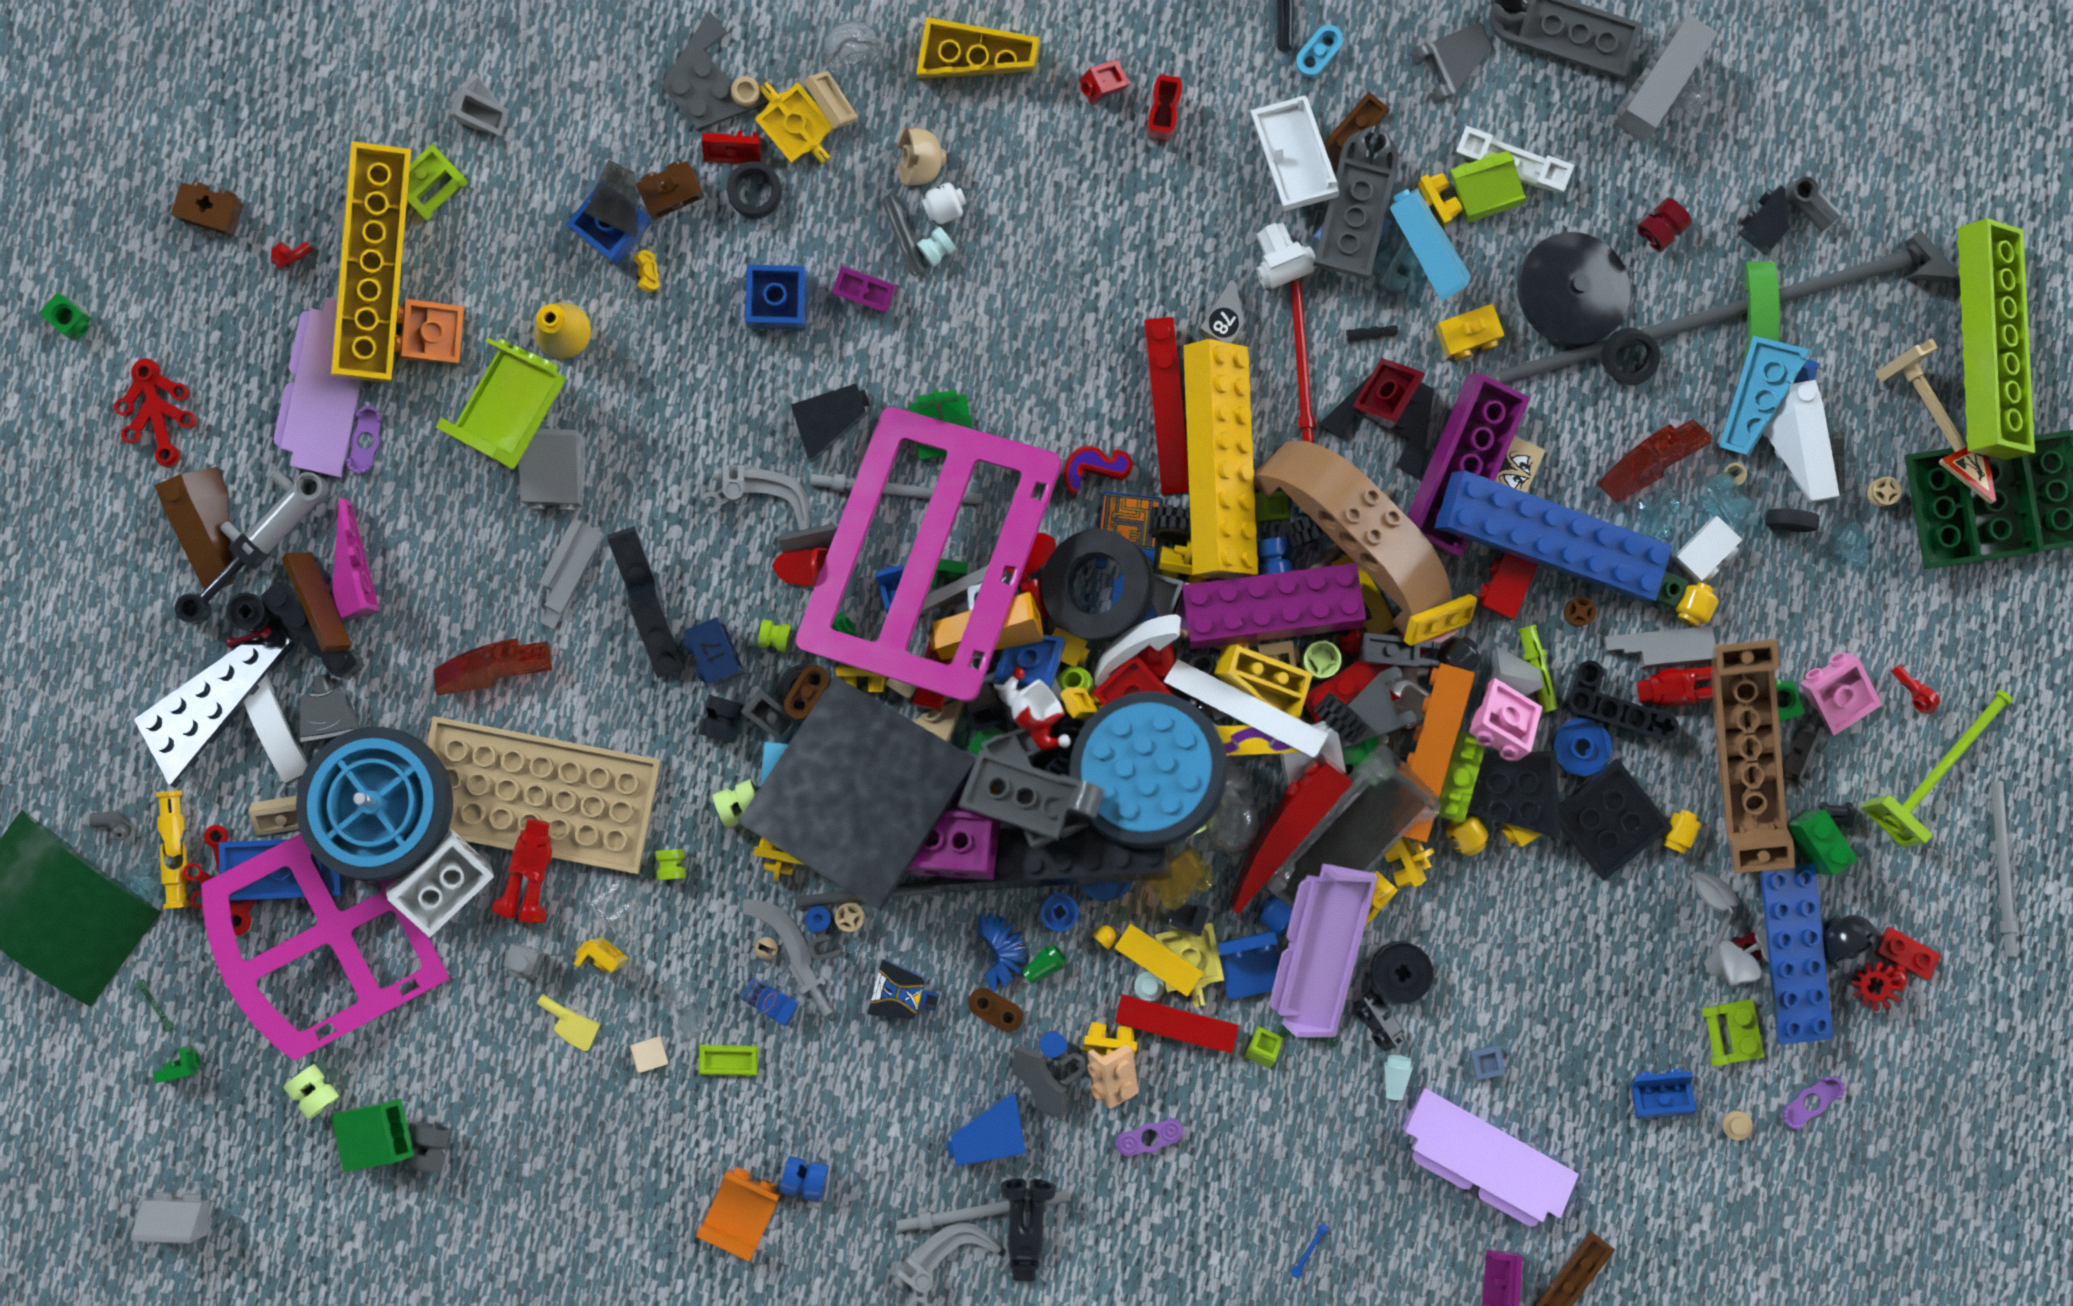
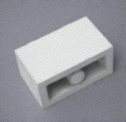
M1715 516L1710 518L1671 560L1695 583L1703 580L1708 582L1718 573L1719 569L1716 566L1723 559L1726 562L1729 561L1739 551L1736 546L1742 539L1724 521Z

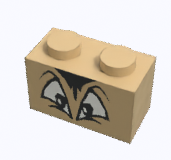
M1514 436L1495 481L1527 493L1546 450Z

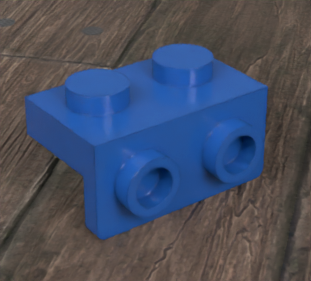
M1672 1069L1663 1074L1644 1071L1634 1076L1630 1087L1636 1119L1694 1115L1697 1110L1691 1081L1694 1078L1693 1072H1684L1683 1069Z

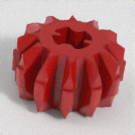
M1877 961L1875 970L1870 963H1865L1867 974L1861 970L1855 972L1862 980L1861 982L1852 981V986L1861 987V990L1856 991L1853 995L1855 998L1865 996L1861 1003L1863 1007H1867L1872 1002L1873 1011H1879L1882 1003L1883 1007L1889 1010L1891 1009L1889 998L1896 1003L1900 1002L1901 999L1894 992H1903L1904 987L1894 986L1893 982L1902 980V976L1899 974L1890 977L1894 972V966L1889 965L1884 970L1883 962ZM1876 978L1877 981L1884 982V986L1881 987L1882 993L1880 994L1878 991H1872L1871 988L1875 985L1874 980Z

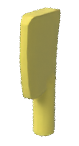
M542 994L536 1004L560 1018L554 1027V1031L571 1045L584 1052L588 1051L598 1032L600 1023L583 1017L569 1008H564Z

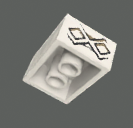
M449 828L439 845L420 865L407 874L396 878L386 887L387 900L427 936L431 937L494 877L491 865L455 831Z

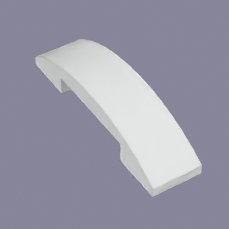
M1466 126L1456 150L1457 155L1470 162L1481 160L1487 153H1501L1509 150L1515 159L1520 182L1564 193L1574 168L1573 164L1547 155V158L1494 140L1491 134Z
M1177 614L1157 617L1138 624L1115 639L1103 652L1096 665L1093 676L1094 690L1110 677L1120 665L1148 645L1159 651L1178 638L1181 617Z
M266 674L258 683L260 688L254 695L249 694L243 702L267 755L283 782L287 783L302 776L308 766V762L300 745L295 741L274 695L275 690Z

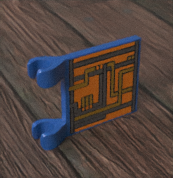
M1104 491L1099 529L1116 532L1135 543L1147 556L1153 569L1156 540L1150 537L1148 528L1151 509L1153 510L1154 507L1159 508L1161 497ZM1096 558L1095 567L1097 569H1105L1108 558Z

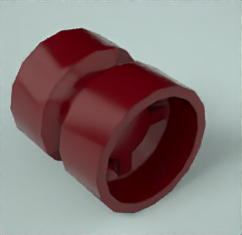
M1667 197L1654 209L1655 215H1647L1636 227L1639 235L1643 239L1646 237L1650 242L1649 245L1654 250L1663 252L1675 240L1674 235L1680 236L1692 225V219L1681 204Z

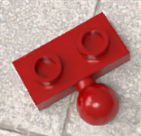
M1886 927L1874 951V954L1895 965L1894 972L1890 977L1898 974L1901 975L1902 980L1893 983L1894 986H1902L1904 988L1908 981L1906 971L1924 981H1928L1941 956L1938 952L1891 927Z

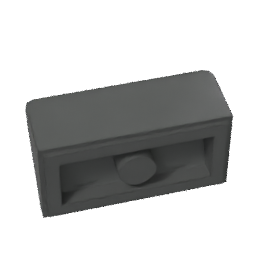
M828 524L779 535L778 540L782 553L803 549L813 550L817 547L830 549L837 528L835 524Z

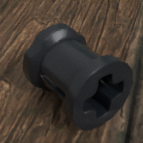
M1820 802L1819 809H1826L1835 825H1844L1845 828L1853 827L1855 812L1851 802H1845L1844 805H1828L1827 802Z

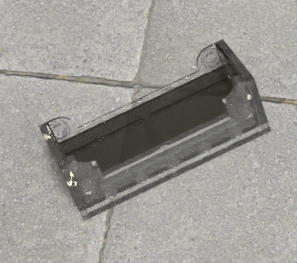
M1380 742L1349 775L1353 784L1268 879V890L1291 908L1294 907L1299 884L1306 880L1307 875L1319 877L1323 864L1368 872L1417 821L1419 823L1430 822L1437 816L1441 807L1437 794L1384 743Z

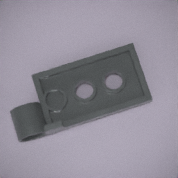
M980 750L959 806L971 812L1058 841L1068 813L1085 819L1095 820L1105 790L1086 781L1076 780L1064 775L1060 777ZM996 781H1002L1006 784V789L1001 795L990 793V787ZM1024 790H1029L1034 794L1032 802L1027 805H1022L1018 802V795Z

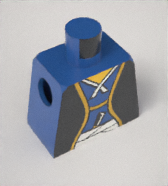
M882 959L867 1014L915 1019L918 1007L935 1011L940 994L923 990L926 977L887 959Z

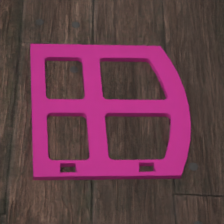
M301 833L201 884L206 932L215 962L226 986L253 1025L274 1046L294 1061L450 979L428 936L387 900L386 887L395 879L378 881L381 885V891L378 894L345 911H340L311 859L312 852L305 844ZM283 867H289L317 918V924L246 961L241 956L236 940L229 897L232 893ZM388 911H393L419 957L422 967L419 971L386 988H380L352 937V931ZM325 944H329L332 946L358 996V1002L305 1031H298L272 1006L257 987L256 982L259 978ZM414 978L420 987L402 996L398 986ZM331 1022L336 1031L319 1040L315 1030Z

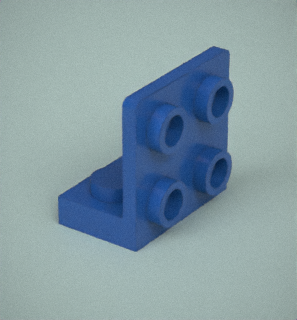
M1275 931L1216 942L1228 999L1272 991L1279 966L1276 948L1278 941Z

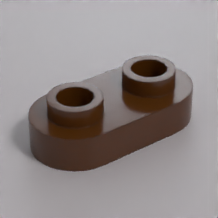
M810 665L801 672L785 698L784 707L789 716L795 719L807 718L830 682L829 674L823 667ZM813 675H819L820 683L816 686L810 683V678ZM799 699L805 702V707L802 710L795 708V702Z
M978 988L970 995L968 1004L971 1012L1000 1030L1012 1032L1022 1024L1023 1013L1021 1008L996 992H992L988 988ZM979 998H986L989 1001V1005L986 1008H980L977 1004ZM1006 1012H1011L1014 1015V1020L1010 1023L1003 1020V1014Z

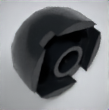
M1836 915L1824 924L1827 928L1823 934L1825 959L1834 970L1840 968L1837 964L1839 961H1843L1846 958L1853 960L1873 944L1869 940L1873 935L1879 939L1882 934L1868 919L1862 916L1848 915L1840 918L1839 915Z

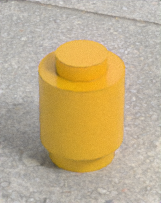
M1681 809L1680 814L1674 812L1669 822L1672 828L1665 832L1663 838L1666 839L1663 845L1683 854L1686 853L1687 848L1691 849L1701 826V823L1696 821L1698 815Z

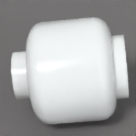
M949 182L928 189L925 195L926 198L922 200L929 220H935L939 225L960 218L963 214L962 206L967 204L961 188L955 190L954 186Z

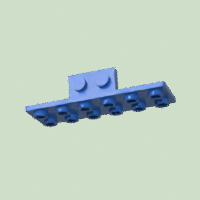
M1814 863L1795 864V868L1760 871L1777 1043L1785 1045L1832 1039L1833 1032L1816 865Z

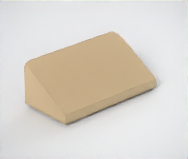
M297 796L251 803L248 812L255 835L262 836L299 830L296 816Z

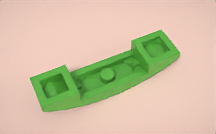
M1745 262V291H1748V346L1745 347V360L1753 335L1779 342L1780 303L1775 262Z

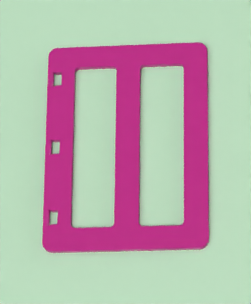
M888 407L884 409L877 422L796 635L797 646L804 652L960 701L970 702L974 700L981 688L1061 470L1062 461L1055 452L899 408ZM908 440L946 451L947 457L877 641L871 642L832 629V625L900 445L903 441ZM985 462L1020 472L1022 474L953 662L950 665H945L907 653L908 644L976 463ZM1037 484L1046 485L1040 501L1032 498ZM1007 567L1015 569L1009 585L1002 582ZM975 652L984 653L978 670L970 667Z

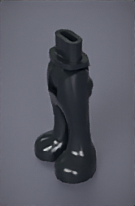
M1014 1178L1000 1184L1001 1196L1009 1200V1267L1012 1269V1279L1015 1281H1034L1036 1270L1040 1267L1039 1260L1043 1248L1045 1203L1052 1200L1056 1193L1055 1184L1046 1180L1031 1179L1029 1182L1030 1211L1027 1227L1024 1226L1026 1180Z

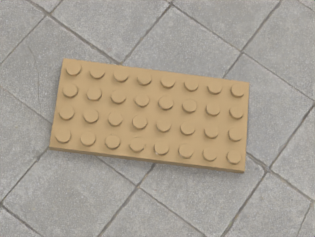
M436 716L432 717L427 746L439 757L449 775L453 791V814L449 828L455 831L464 841L513 850L520 831L525 830L527 819L532 818L550 823L548 835L551 836L552 858L635 874L640 873L662 763L661 759Z

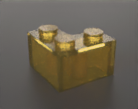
M1193 844L1171 859L1172 879L1147 880V882L1166 909L1173 906L1176 910L1189 901L1187 895L1197 889L1201 893L1213 884L1211 878L1215 874Z

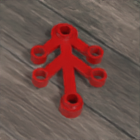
M143 358L136 361L132 366L131 377L133 383L126 395L114 403L115 412L121 416L128 417L134 412L133 404L144 389L146 400L132 424L122 429L121 438L129 444L138 443L141 439V432L151 417L158 448L155 451V459L161 466L167 468L174 467L180 461V451L170 443L163 413L177 420V423L185 429L195 427L197 417L192 412L182 411L158 396L156 385L169 391L171 397L180 402L186 401L189 398L190 390L186 385L174 383L162 376L161 369L155 361ZM144 368L149 369V374L146 377L141 376V371ZM178 388L184 389V394L181 397L176 396ZM123 403L128 404V409L125 412L120 410V406ZM186 415H190V423L184 425L183 418ZM134 430L135 437L129 440L127 434L129 431ZM165 450L170 451V457L167 460L162 458V453Z
M212 825L206 829L204 840L209 847L213 848L219 873V842L228 841V832L223 826ZM214 831H219L222 834V838L218 842L210 839V835ZM189 863L184 868V876L188 880H196L202 884L214 878L204 872L197 863ZM192 866L199 869L196 877H189L187 874V870ZM197 891L192 894L190 902L194 908L203 909L202 905L197 906L194 903V898L197 895H202V891ZM257 899L243 900L240 905L238 900H229L231 917L240 916L242 918V924L234 927L235 936L243 935L249 930L252 922L249 912Z

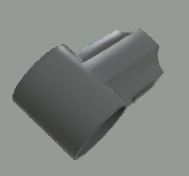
M1801 177L1790 183L1785 190L1788 203L1797 206L1821 232L1829 227L1841 214L1819 190L1817 181L1812 177ZM1798 185L1802 186L1805 189V198L1801 197L1798 194Z

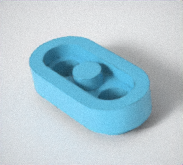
M1325 25L1319 28L1298 53L1295 62L1297 71L1302 76L1308 78L1319 75L1340 50L1343 43L1342 32L1333 25ZM1329 37L1332 39L1333 44L1326 46L1323 43V39ZM1312 59L1315 62V66L1307 67L1305 60Z

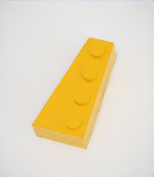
M926 17L916 75L918 79L1033 72L1036 70L1040 38Z

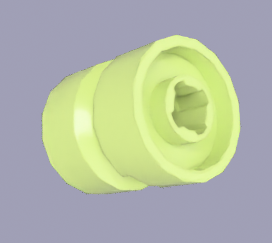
M1317 641L1303 651L1300 658V666L1302 670L1313 673L1312 679L1323 680L1334 675L1339 670L1341 653L1333 643Z
M751 779L736 784L733 791L727 788L712 795L718 814L726 829L740 824L737 821L757 793V789ZM738 802L739 806L734 808L733 804Z
M315 1064L303 1070L283 1087L293 1101L299 1100L298 1108L307 1120L321 1113L325 1109L324 1106L328 1103L332 1104L340 1097L331 1084L323 1083L325 1076ZM313 1084L316 1089L309 1095H306L304 1090Z

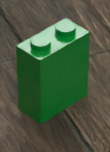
M1826 809L1805 810L1787 821V829L1794 845L1806 863H1814L1816 865V874L1834 876L1858 860Z
M401 1098L331 1114L343 1172L391 1164L414 1156Z

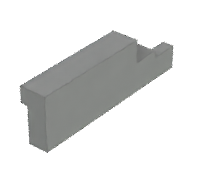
M575 518L572 519L539 582L552 589L545 603V606L549 608L541 622L552 629L556 628L605 535Z
M989 565L927 594L920 615H924L936 608L942 610L968 597L967 589L970 586L983 582Z
M1712 626L1614 635L1603 638L1605 652L1622 651V656L1640 654L1641 669L1712 662V652L1715 646Z

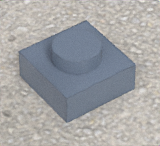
M1498 1044L1469 1051L1477 1081L1506 1074Z

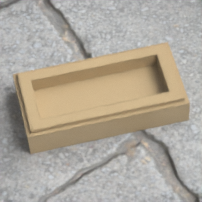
M828 71L807 77L804 84L834 129L849 125L858 119L857 114Z

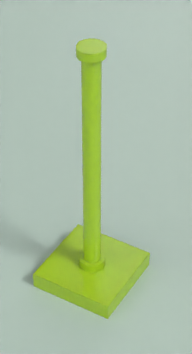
M1998 690L1995 693V699L1903 805L1899 804L1889 794L1868 799L1860 809L1902 848L1926 844L1933 834L1914 818L1911 813L2001 709L2012 703L2013 699L2008 693L2003 690Z

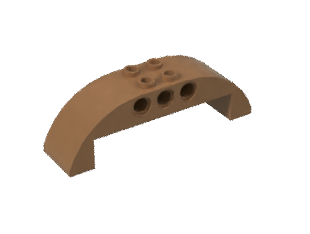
M1293 440L1285 442L1254 472V485L1268 499L1281 487L1403 609L1391 623L1404 636L1411 616L1450 602L1451 595L1448 577L1431 543L1420 529L1363 472L1345 458L1318 444Z
M1777 639L1715 645L1712 652V699L1724 822L1735 873L1795 868L1793 839L1787 829L1775 670L1780 669Z

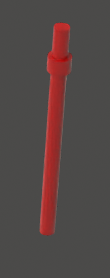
M1295 280L1290 282L1300 404L1298 428L1302 430V441L1314 443L1313 429L1316 428L1315 416L1312 415L1302 282Z

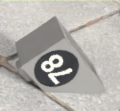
M1230 280L1198 333L1208 339L1238 345L1245 334L1241 330L1245 322L1237 286L1234 281Z

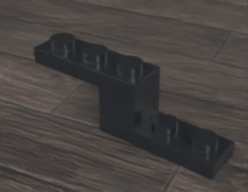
M633 526L608 534L607 540L627 588L628 606L656 677L660 678L685 670L682 657L665 616L662 594L636 527Z

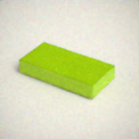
M699 1045V1075L757 1076L759 1046Z

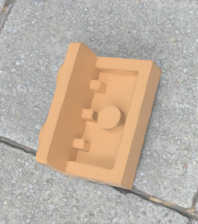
M1127 1044L1104 1057H1101L1094 1049L1088 1052L1089 1064L1087 1068L1092 1080L1090 1089L1097 1101H1102L1109 1109H1112L1138 1094L1134 1054Z

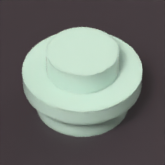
M1149 971L1141 973L1135 981V991L1141 999L1152 1001L1160 997L1163 992V980Z

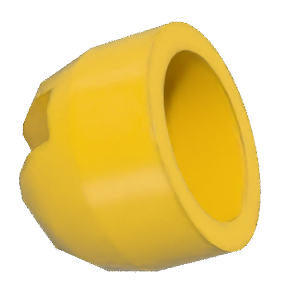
M1102 925L1091 934L1107 950L1114 945L1116 940V932L1109 925Z

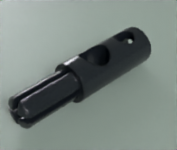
M1396 325L1383 327L1373 326L1368 329L1346 330L1347 343L1363 341L1368 336L1371 339H1379V337L1397 335L1398 330L1396 329L1398 328Z

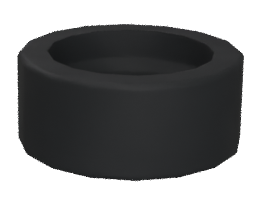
M750 161L740 164L732 171L727 180L726 191L733 208L746 218L759 219L766 217L776 210L781 201L782 187L778 175L771 167L762 162ZM751 174L762 175L771 185V195L768 201L757 207L744 204L738 196L739 183L744 177Z
M1636 328L1620 329L1606 340L1601 352L1602 364L1605 371L1618 382L1626 385L1641 384L1649 380L1657 371L1660 363V349L1657 342L1644 331ZM1637 340L1646 348L1644 363L1638 370L1632 373L1622 372L1615 363L1617 351L1625 342Z

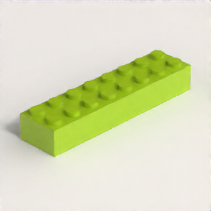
M1985 218L1958 227V273L1960 276L1961 330L1963 335L1962 357L1964 360L1963 383L1965 387V415L1967 421L1966 442L1970 452L2007 460L2035 453L2024 230Z

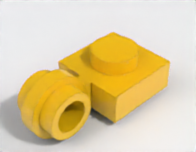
M1067 687L1060 693L1065 703V709L1072 718L1090 719L1094 713L1103 707L1094 694L1089 695L1086 688Z

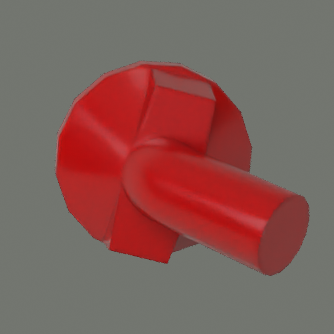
M279 241L277 247H272L271 263L276 264L277 270H282L284 267H290L291 262L298 261L312 252L313 249L306 241L290 251L289 246Z
M1361 628L1350 629L1348 635H1339L1337 637L1338 649L1348 657H1352V655L1360 656Z

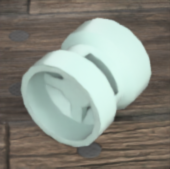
M941 227L933 230L930 238L922 239L916 244L920 252L933 267L941 262V257L944 254L950 255L956 250L955 245Z

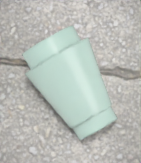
M1389 1055L1388 1060L1384 1062L1386 1098L1403 1100L1413 1070L1411 1059L1401 1055Z

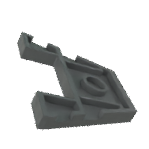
M711 12L705 16L661 84L664 91L697 131L769 103V100L761 91L758 101L752 106L743 107L734 102L731 96L732 84L705 52L727 34V31ZM765 77L757 82L759 87L764 86L767 79Z

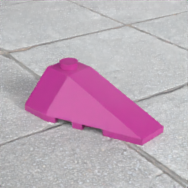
M343 498L339 500L333 579L335 599L332 600L340 618L348 621L380 612L352 503Z

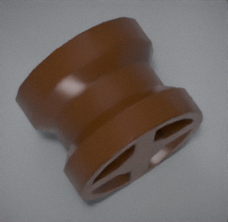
M1586 597L1572 599L1564 607V618L1574 627H1581L1591 623L1596 615L1594 603Z

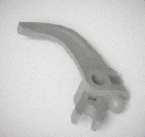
M722 465V468L714 470L713 476L715 481L722 482V488L716 492H706L701 497L702 502L708 498L716 500L717 504L708 510L709 514L717 513L721 506L728 502L739 501L743 493H762L781 497L792 506L799 530L809 529L808 496L799 482L784 474L753 468V465Z
M957 1222L947 1225L929 1238L917 1250L914 1249L896 1270L895 1273L897 1275L894 1278V1284L900 1289L905 1288L908 1284L913 1288L912 1296L906 1306H912L916 1301L921 1302L923 1306H928L927 1295L933 1286L931 1273L946 1255L959 1245L966 1243L977 1244L993 1253L1000 1252L1001 1245L990 1234L975 1224Z

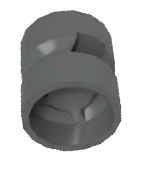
M414 1122L410 1135V1140L413 1142L414 1156L404 1159V1164L419 1170L440 1172L445 1158L442 1148L448 1146L451 1129L439 1125L438 1130L433 1129L434 1124Z

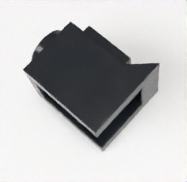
M989 681L982 682L977 697L967 702L969 713L973 714L976 731L1008 722L995 686H990Z

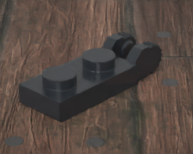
M1363 633L1361 634L1360 663L1413 669L1439 668V660L1420 658V650L1428 652L1440 650V643L1423 641L1410 646L1404 641L1405 636Z

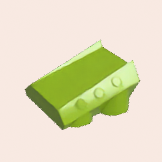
M1509 150L1501 153H1487L1481 160L1472 163L1466 162L1450 170L1467 223L1526 204L1527 197L1520 182L1515 159Z

